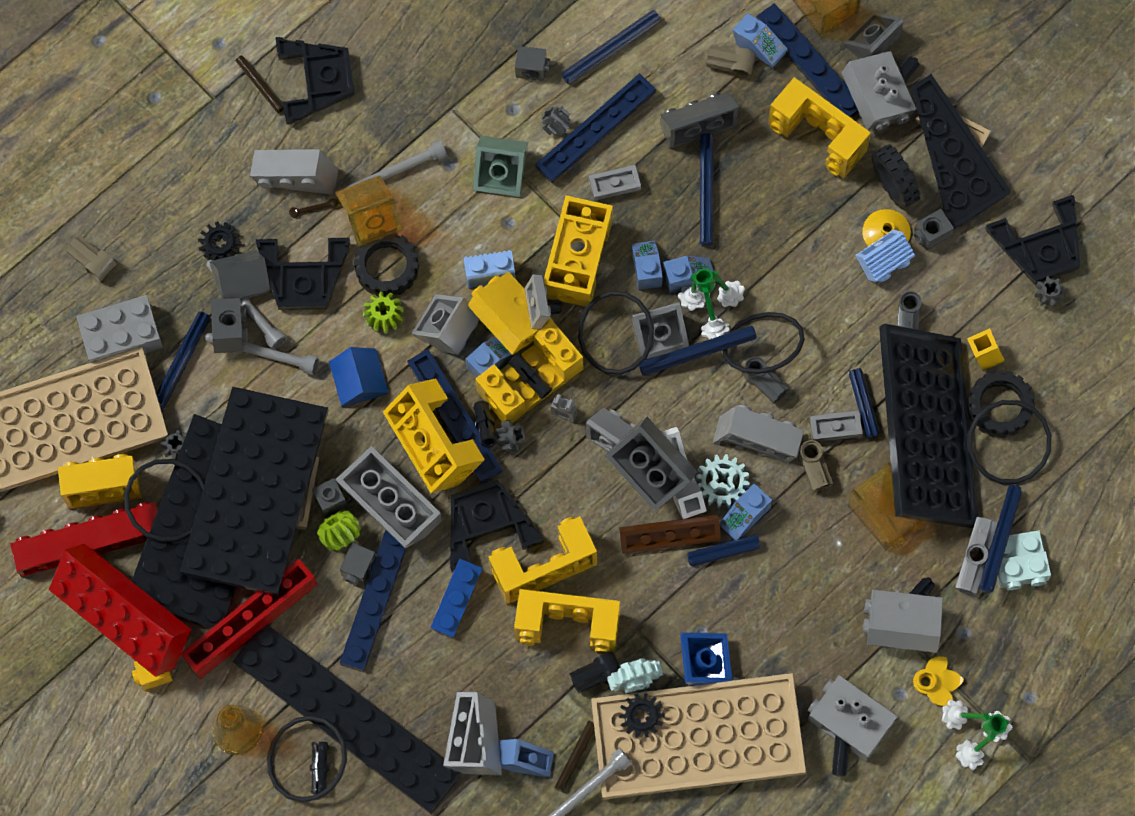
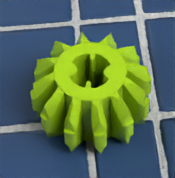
M380 291L379 298L371 295V303L365 302L364 304L366 311L363 312V318L367 319L366 325L368 327L374 326L376 333L383 328L384 333L387 334L388 327L396 330V323L403 322L401 315L404 313V307L400 306L401 300L399 298L393 300L391 292L387 297H384L383 292ZM386 310V315H381V311Z
M339 511L337 514L331 515L330 518L324 520V523L318 527L317 534L326 548L330 551H338L342 547H347L348 544L354 542L355 538L359 537L361 527L352 513L349 511Z

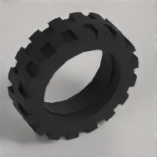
M889 144L871 154V161L874 164L875 172L878 174L877 177L882 182L884 190L888 192L890 199L894 200L896 206H899L900 209H905L920 200V191L918 190L917 182L914 180L915 177L910 172L907 162H904L902 155L898 153L895 147Z
M381 231L377 235L372 234L368 236L369 239L363 240L360 243V248L355 252L354 268L360 285L364 286L367 292L370 294L373 292L378 297L380 291L384 295H388L391 292L393 297L397 293L399 295L403 294L406 288L412 287L413 281L418 276L419 261L414 245L408 242L405 236H399L396 232H391L390 234L386 233V231ZM391 247L404 254L407 266L400 277L392 281H380L369 275L366 263L374 251Z
M996 370L992 374L990 372L984 374L983 378H979L975 382L968 398V414L972 417V423L974 418L983 410L981 407L982 395L987 389L995 386H1003L1013 390L1022 402L1035 407L1034 393L1030 391V385L1023 381L1024 378L1020 375L1015 376L1011 371L1005 373L1002 370ZM1022 407L1020 414L1009 422H998L985 414L978 421L977 426L981 432H987L991 437H996L997 435L1000 438H1006L1008 435L1012 434L1014 436L1020 430H1023L1030 421L1033 412Z

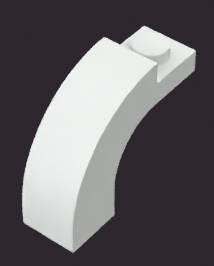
M674 427L663 431L662 433L686 458L678 428ZM694 478L672 497L683 519L706 512L702 492Z

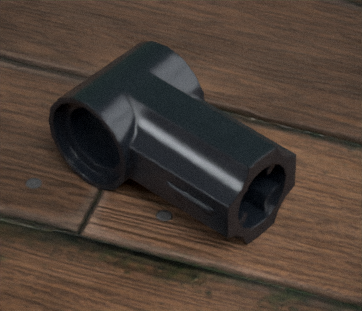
M613 651L598 656L592 663L570 672L569 675L579 694L601 683L609 684L608 676H611V673L618 672V669L621 667Z

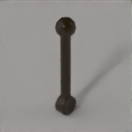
M332 198L329 202L300 209L292 207L289 210V214L292 218H296L300 213L326 207L335 208L338 206V200Z

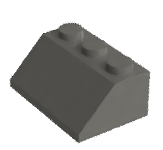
M728 92L724 94L715 93L706 100L700 102L692 101L685 107L666 110L660 115V126L669 148L672 149L700 139L703 133L713 135L737 127L739 107Z
M648 417L631 429L605 455L655 511L689 484L697 473L696 469Z

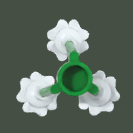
M707 268L699 269L695 274L691 275L692 285L682 287V292L678 294V298L681 300V306L683 308L688 307L690 311H694L696 308H703L704 302H706L709 318L708 323L701 327L703 331L701 335L712 339L730 332L729 323L723 322L722 319H718L714 314L710 292L715 287V281L721 286L717 300L722 302L723 307H736L739 302L743 301L745 288L740 285L739 281H726L724 283L718 276L717 271L712 272Z
M949 700L948 704L942 708V721L947 723L948 729H961L962 724L967 723V718L983 720L981 728H983V735L986 737L979 744L975 742L971 744L969 740H965L963 744L956 746L958 751L956 758L959 759L963 767L969 766L971 770L983 764L982 758L984 753L981 749L990 741L1006 740L1008 732L1012 730V725L1009 724L1010 718L1002 715L999 711H995L994 714L987 712L983 714L967 713L968 709L963 706L961 700L956 702Z

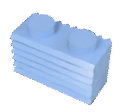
M891 230V232L879 238V240L855 256L868 280L880 283L889 279L890 273L895 269H903L910 264L909 260L915 254L908 244L904 233L898 230Z
M510 250L507 252L503 251L502 253L499 251L498 253L484 254L483 256L481 254L474 257L470 255L469 258L466 256L464 258L468 288L480 285L486 286L496 275L501 277L507 272L515 278L512 251Z

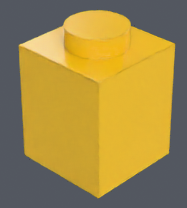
M990 328L967 338L982 371L1005 361Z
M133 662L136 669L132 671L135 684H140L144 691L173 681L170 671L155 677L138 662Z

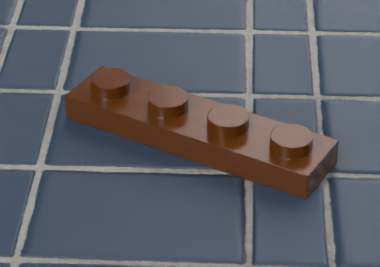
M718 514L619 527L622 554L721 541Z

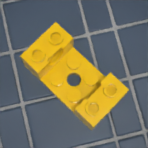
M794 77L771 103L768 124L775 133H782L788 137L805 117L810 125L825 131L826 136L833 140L827 149L829 156L825 161V166H827L830 173L835 176L839 175L844 179L867 152L871 132Z
M565 196L543 280L547 288L546 298L584 307L593 300L596 288V274L604 242L608 241L613 222L612 205ZM579 241L585 245V248L577 252L571 248V245Z
M553 320L533 335L534 345L521 354L532 368H536L539 371L541 378L552 388V391L546 397L583 370V356ZM494 364L475 378L476 391L484 401L489 403V407L502 422L511 420L513 423L545 399H540L528 384L525 385L521 381L522 377L509 364L501 370Z
M437 379L407 385L383 411L430 493L458 487L485 460L473 439L452 444L433 413L435 408L441 407L448 399ZM423 435L425 437V443H423L422 441Z
M580 516L575 519L574 517H568L560 522L561 525L557 526L560 534L558 541L565 555L563 553L557 554L550 558V562L543 565L540 563L534 564L527 568L525 573H523L512 547L507 549L501 547L491 553L492 555L488 557L490 571L506 605L518 600L519 589L539 591L597 565V550Z
M519 589L514 632L515 640L520 641V644L533 646L535 643H541L545 614L549 615V618L562 620L563 617H570L574 621L581 623L592 620L590 649L595 650V653L601 655L611 651L615 652L620 617V601Z

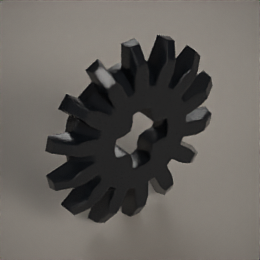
M219 221L215 222L216 227L213 229L209 224L207 225L209 230L207 233L203 230L200 232L205 238L198 239L199 243L204 244V246L198 248L199 251L207 250L203 255L205 258L212 254L211 260H215L217 256L222 259L224 255L230 257V251L234 253L239 252L234 246L241 245V241H235V239L240 237V233L233 235L236 227L232 226L230 229H227V222H224L223 227L219 226ZM218 237H222L223 241H226V244H222L221 248H217V245L213 243V241L218 240Z
M644 693L643 699H639V695L634 694L635 701L632 702L628 697L626 701L629 706L621 705L620 707L626 711L625 714H619V718L626 719V722L620 725L621 727H630L626 732L627 734L635 730L636 738H639L641 732H644L645 738H648V730L656 734L658 731L654 728V725H663V722L658 721V718L665 717V713H658V710L663 706L662 704L654 705L657 700L655 697L648 701V694ZM643 709L644 713H649L644 723H641L639 719L635 720L634 717L638 715V710Z

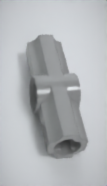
M976 518L955 589L966 594H977L998 523L987 518ZM975 550L980 551L983 554V559L978 562L973 561L969 554Z

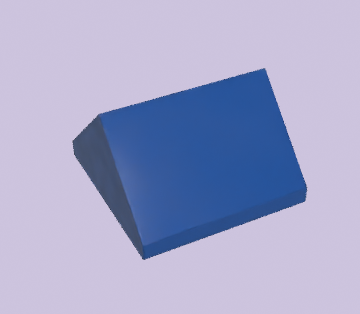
M349 347L329 361L341 407L389 394L376 348Z
M726 633L680 634L686 684L695 686L732 681Z

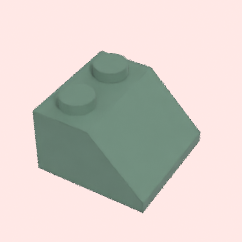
M480 136L476 148L473 190L520 197L528 142Z

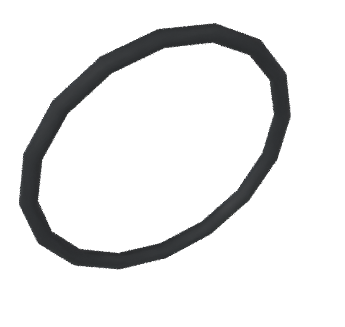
M609 291L596 296L585 307L579 320L578 340L582 353L593 367L606 374L621 375L635 370L647 359L653 346L654 325L650 312L640 299L627 292ZM610 296L626 297L637 303L645 313L649 326V340L643 356L632 366L621 370L607 369L596 363L587 352L583 340V325L589 310L599 300Z
M765 312L751 315L738 322L730 332L738 330L741 326L755 319L765 317L783 318L792 322L799 330L800 340L796 350L786 360L774 366L761 369L744 368L734 363L728 356V349L723 350V357L731 367L743 373L761 374L775 371L789 364L800 353L805 341L803 327L795 318L784 313Z
M1001 400L986 406L974 418L968 432V452L973 465L986 478L1000 484H1018L1033 478L1045 466L1051 453L1052 434L1046 419L1035 407L1019 400ZM1002 405H1018L1032 411L1042 422L1047 435L1046 452L1040 465L1030 474L1018 479H1001L989 474L977 462L972 449L973 432L978 421L989 410Z
M156 459L140 466L129 478L124 492L125 511L132 525L144 536L160 542L180 541L189 537L191 530L175 537H161L147 532L136 522L130 510L129 493L133 482L143 470L156 464H174L185 468L197 478L202 490L205 483L201 475L188 464L174 459Z
M312 715L295 718L281 727L271 741L267 755L268 775L275 789L287 799L299 802L319 800L331 792L343 777L347 763L346 742L339 729L327 719ZM310 720L324 723L335 732L341 744L342 762L338 775L328 788L317 795L300 797L289 794L279 786L273 774L272 756L275 745L282 734L296 723Z

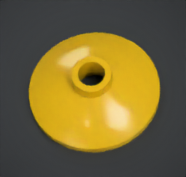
M890 209L878 210L872 213L864 222L862 234L867 246H870L879 238L889 233L883 230L884 226H889L892 230L902 231L908 242L910 240V225L907 219L897 211Z

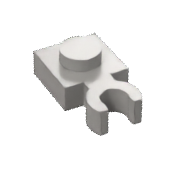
M557 394L551 404V414L574 423L577 417V407L574 406L575 404L572 399H564L560 394Z

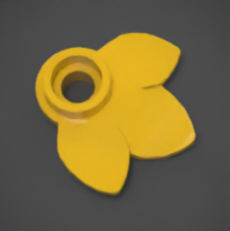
M947 657L932 658L928 661L925 669L919 670L913 678L914 688L921 694H927L930 701L939 706H946L949 700H953L950 692L956 690L964 680L958 673L947 669ZM924 678L928 679L930 685H922L921 680Z

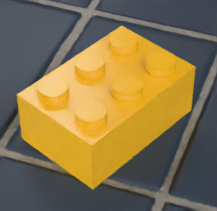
M118 454L113 459L93 458L87 463L67 462L64 466L58 467L60 492L67 507L75 509L125 501L124 492L129 478L138 470L133 456ZM140 475L133 482L129 493V500L143 498Z

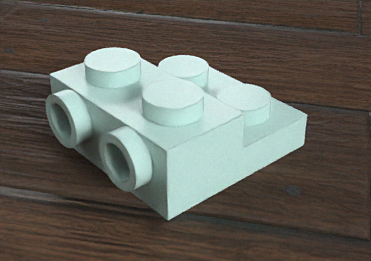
M1040 531L1009 535L997 577L999 589L1016 590L1024 584H1031V586L1046 584V581L1051 577L1047 554L1043 549Z

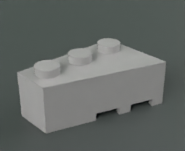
M320 149L255 150L250 177L262 188L273 187L334 195L339 169Z
M738 405L719 417L713 444L720 445L721 441L736 444L735 449L743 451L744 447H748L758 451L760 456L790 462L797 458L804 430L797 428L795 423L789 421L781 422L775 420L774 416L770 414H758L753 412L748 406Z
M457 692L444 767L456 772H462V774L502 775L494 700L478 692Z

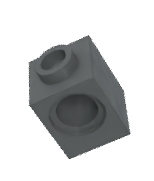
M518 46L515 77L544 80V74L549 72L551 58H547L546 49Z
M939 209L916 222L914 237L919 245L923 244L925 249L929 250L949 239L954 228L943 211ZM934 228L938 233L930 234L926 229Z
M334 478L312 489L325 518L347 508L345 498Z
M352 543L340 568L341 575L344 576L343 579L353 585H357V583L365 585L376 559L375 552Z

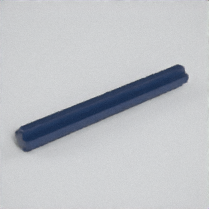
M655 10L648 12L563 71V80L567 84L574 82L659 23V14Z
M703 133L700 136V245L712 246L713 135Z
M199 311L157 391L162 412L210 320V316L204 312Z
M748 326L645 360L639 365L641 374L646 376L755 340L757 335L754 327Z
M1010 485L1007 489L980 583V590L982 592L990 594L994 591L1022 493L1020 486Z

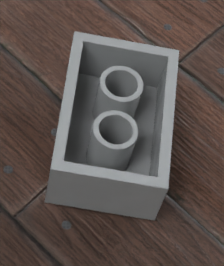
M147 295L76 316L90 363L139 347H143L145 354L163 348Z

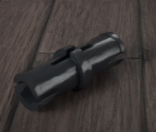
M520 353L516 354L509 361L508 364L522 377L521 381L525 385L528 384L540 399L545 398L552 391V388L539 375V371L536 368H532Z
M484 400L477 401L473 407L476 415L475 427L479 431L481 445L489 448L494 446L497 441L493 429L495 422L490 415L489 403Z
M319 741V744L317 742L311 743L312 764L309 765V771L312 772L311 794L314 795L327 788V772L330 770V766L327 764L328 743Z

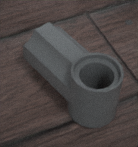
M907 291L901 296L898 304L897 326L918 330L922 301L916 292ZM905 301H912L916 307L908 309L903 303Z
M755 356L746 361L745 368L758 367L761 369L766 368L767 365L764 359ZM772 371L756 375L744 373L745 380L757 387L773 404L783 398L789 390V387Z

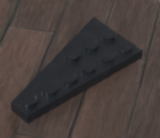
M930 74L911 86V91L945 216L953 226L954 231L1010 195L1011 190L933 75Z

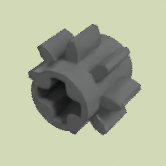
M553 106L548 108L541 117L544 124L542 129L549 135L552 133L554 135L564 134L570 127V119L568 118L570 113L563 107L560 109Z
M1047 276L1044 284L1038 281L1036 287L1039 290L1035 292L1034 297L1040 298V306L1046 304L1053 308L1056 301L1062 303L1064 297L1060 294H1063L1066 288L1060 287L1059 278L1052 280Z
M511 420L501 422L502 428H497L495 433L496 443L502 447V450H509L510 452L519 450V444L525 443L524 429L519 426V422L512 423Z
M179 430L176 431V434L170 435L168 433L169 436L166 441L161 442L163 448H168L163 452L165 457L172 455L173 459L177 460L185 436L182 437ZM180 442L181 445H178L177 449H173Z

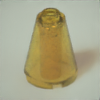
M227 705L220 710L214 719L212 736L217 746L227 754H247L255 749L261 741L262 721L259 715L250 707Z

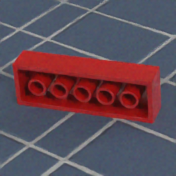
M85 543L64 550L49 591L153 676L157 677L175 669L192 629Z

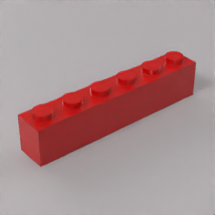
M142 502L136 505V508L130 510L136 522L147 532H150L158 507L155 502ZM125 508L113 511L112 515L105 517L102 515L93 516L87 522L80 524L78 522L68 523L59 530L47 529L40 532V535L31 538L30 536L19 537L16 539V542L10 543L16 570L20 577H25L58 567L64 550L83 543L98 555L144 543L147 537L132 525Z
M300 559L296 560L285 570L279 596L256 592L181 653L184 661L196 676L202 679L247 643L259 630L269 625L318 585L314 575Z

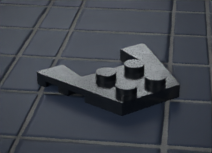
M275 37L278 60L303 57L308 98L283 102L286 125L297 122L355 95L348 48L320 43L315 45L305 43L302 40L290 41L285 40L283 37Z
M1074 195L1053 201L1052 206L1060 222V225L1017 240L1007 218L987 224L985 227L986 232L1033 284H1037L1038 281H1045L1047 276L1051 279L1077 270L1080 267Z
M350 237L328 238L327 262H278V239H256L259 254L265 258L269 284L278 310L328 308L350 247Z
M499 480L451 495V573L454 572L459 558L472 563L466 545L467 541L504 529L515 527L523 550L544 543L541 534L533 527L530 520L519 509L517 503Z

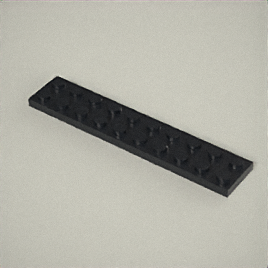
M269 625L259 630L233 660L236 666L303 717L312 715L325 718L339 729L346 742V750L430 815L461 777L462 772H456L444 767V759ZM309 721L341 745L335 732L324 723Z

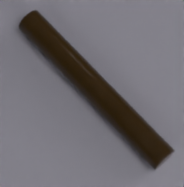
M240 55L237 57L236 63L276 113L283 111L284 106L244 56Z
M588 720L554 787L556 790L564 792L595 730L594 722Z

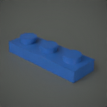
M459 558L431 624V629L452 638L454 637L482 571L481 567Z

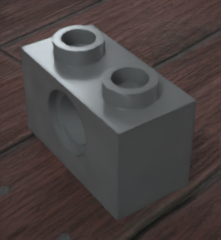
M240 298L212 299L211 316L214 353L243 352V342L248 341L247 327H242V322H247L246 307H241Z

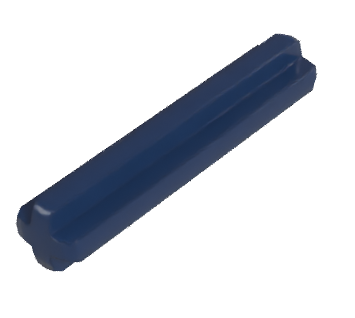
M861 368L853 369L849 372V377L866 437L868 439L878 437L879 429L863 371Z
M754 535L687 553L690 566H695L758 550L760 548V541L758 536Z

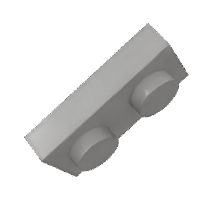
M635 165L589 175L594 201L641 190Z
M532 275L524 289L531 328L540 330L545 322L549 320L551 309L547 305V288L543 283L542 275Z
M859 410L810 416L812 439L814 441L862 437Z

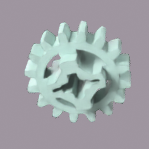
M725 454L723 460H720L718 455H715L714 462L707 458L705 461L706 467H699L701 474L696 475V481L701 483L697 485L702 491L703 499L709 498V506L716 502L718 509L721 508L722 503H725L727 508H730L731 501L736 502L739 496L746 492L744 489L749 488L750 482L745 481L749 478V473L743 472L744 464L736 465V457L729 461L727 454ZM708 474H710V477L712 478V481L709 482V485L706 484V478ZM736 478L739 479V486L737 489H735V486L733 484V482L736 481ZM718 479L722 481L727 479V484L725 485L723 482L718 483Z
M639 659L620 665L621 668L618 669V672L611 673V676H608V682L611 691L625 690V693H631L650 687L649 684L653 683L652 680L659 679V676L663 675V671L659 661L656 662L654 660L650 662L645 659Z

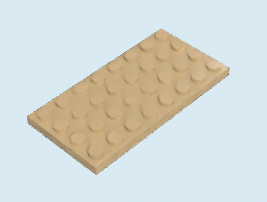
M143 347L0 392V492L58 474V467L64 466L67 462H79L80 464L87 463L93 458L106 459L168 438L167 427Z
M793 673L591 699L599 772L611 762L612 754L619 748L633 762L626 770H617L601 784L603 800L806 775ZM644 693L648 694V701H651L653 697L657 698L654 703L655 706L662 704L663 707L658 710V713H665V717L658 718V721L663 722L662 726L654 725V728L658 731L656 734L648 730V738H645L644 732H641L639 738H636L635 730L627 734L626 732L630 727H621L620 724L626 722V719L619 718V714H625L626 711L620 707L621 705L629 706L626 701L628 697L633 702L636 700L634 694H638L639 699H643ZM643 709L638 710V715L634 716L635 720L639 719L641 723H644L649 713H644Z

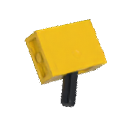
M509 272L501 277L496 275L489 281L488 285L484 287L480 285L471 293L473 297L467 306L512 355L534 342L533 335L539 329L531 328L525 289ZM547 300L551 314L562 312L561 301ZM549 318V320L545 322L543 327L550 323L552 319Z

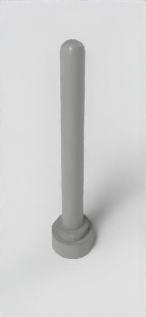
M440 140L433 142L427 151L340 189L339 196L342 198L350 196L428 160L433 159L434 161L438 159L440 161L448 156Z
M209 260V261L207 262V268L212 272L209 263H210V261H214V260ZM248 299L240 300L241 307H246V313L266 334V343L272 350L280 348L286 342L287 336L280 329L272 328Z
M212 333L206 334L205 340L213 344ZM243 342V352L298 366L305 374L314 375L316 373L319 363V357L308 354L307 356L298 357Z
M621 748L617 749L612 754L611 762L549 816H565L617 770L621 771L622 769L626 770L632 765L631 759Z

